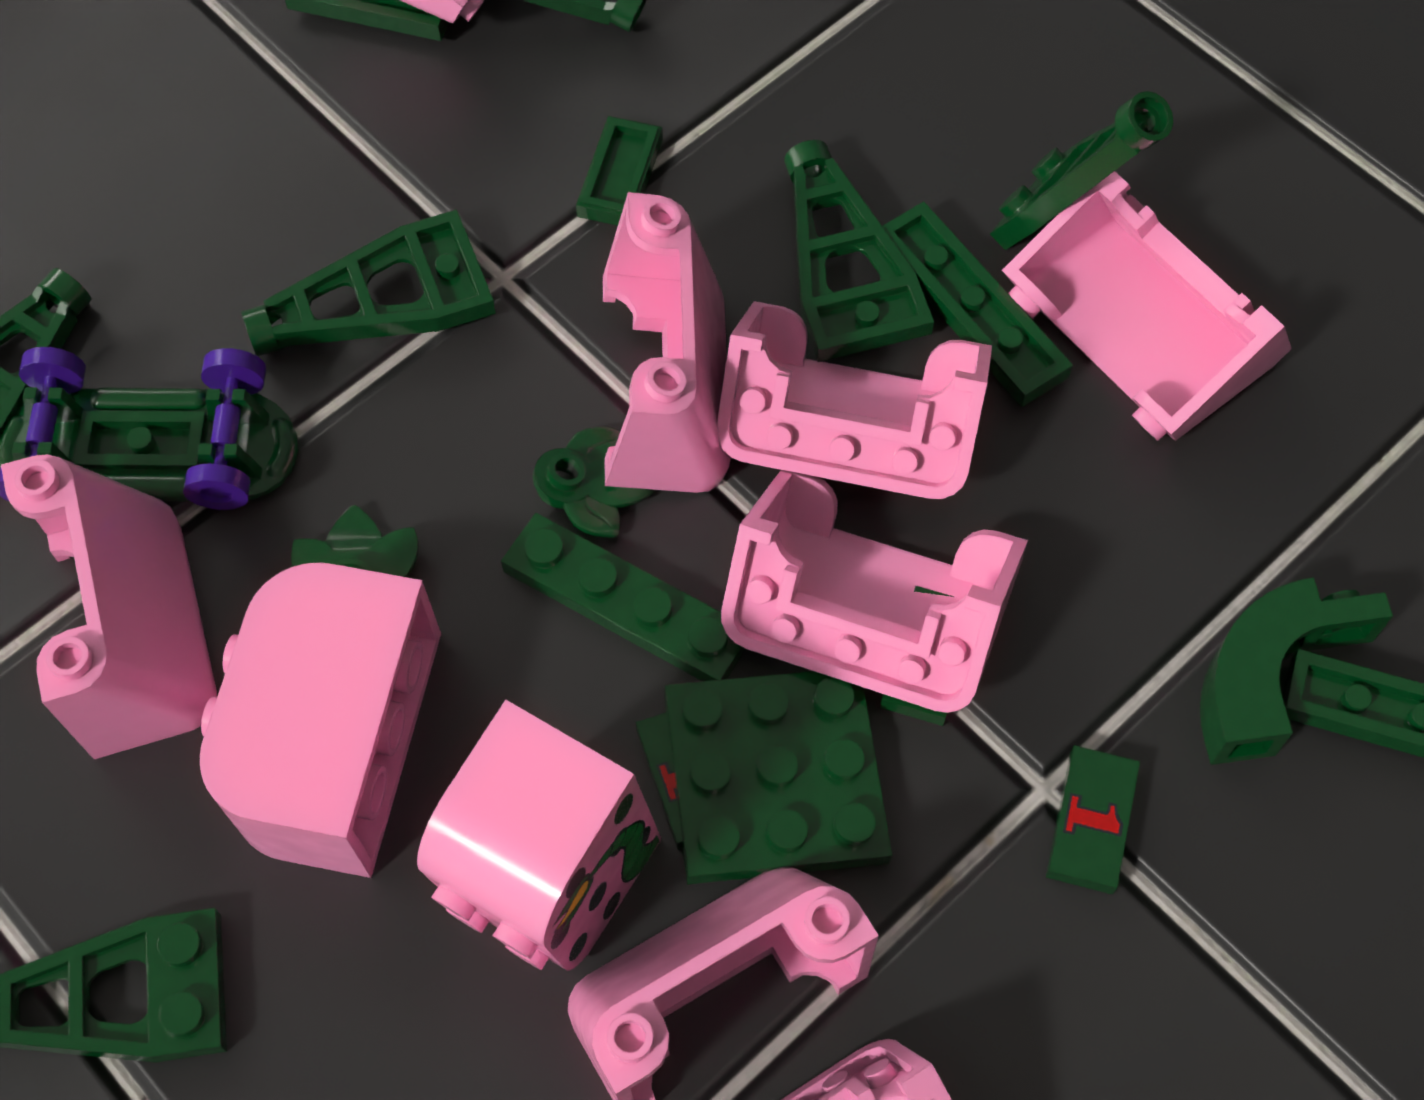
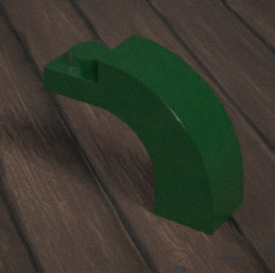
M1312 577L1282 585L1251 604L1231 627L1212 659L1204 678L1201 691L1200 718L1210 764L1276 756L1293 734L1280 689L1281 663L1293 656L1298 649L1311 651L1373 642L1393 617L1386 593L1360 595V592L1357 590H1343L1330 594L1321 600L1315 579Z

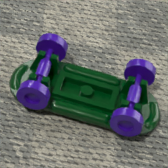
M31 348L23 353L19 370L20 379L30 387H25L23 394L24 404L9 419L0 436V497L6 501H9L5 491L1 464L35 455L48 454L79 465L160 499L163 502H193L210 509L231 510L244 506L248 501L266 496L280 487L293 472L299 453L298 436L289 416L275 402L258 394L263 389L265 382L266 365L264 361L250 352L233 348L216 349L204 356L201 379L211 389L82 388L86 373V365L82 359L71 352L58 348Z

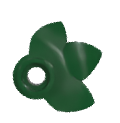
M594 427L579 431L571 438L566 448H556L545 452L535 464L533 483L540 498L554 508L564 509L572 525L577 529L593 536L614 538L618 536L620 529V515L617 508L639 503L654 494L656 490L605 486V456L608 448L616 445L620 430L610 427ZM556 471L568 473L574 479H563Z
M352 505L335 522L325 542L308 538L294 540L291 563L292 567L307 563H329L408 577L418 557L419 542L413 527L398 529L382 536L374 521L360 507Z

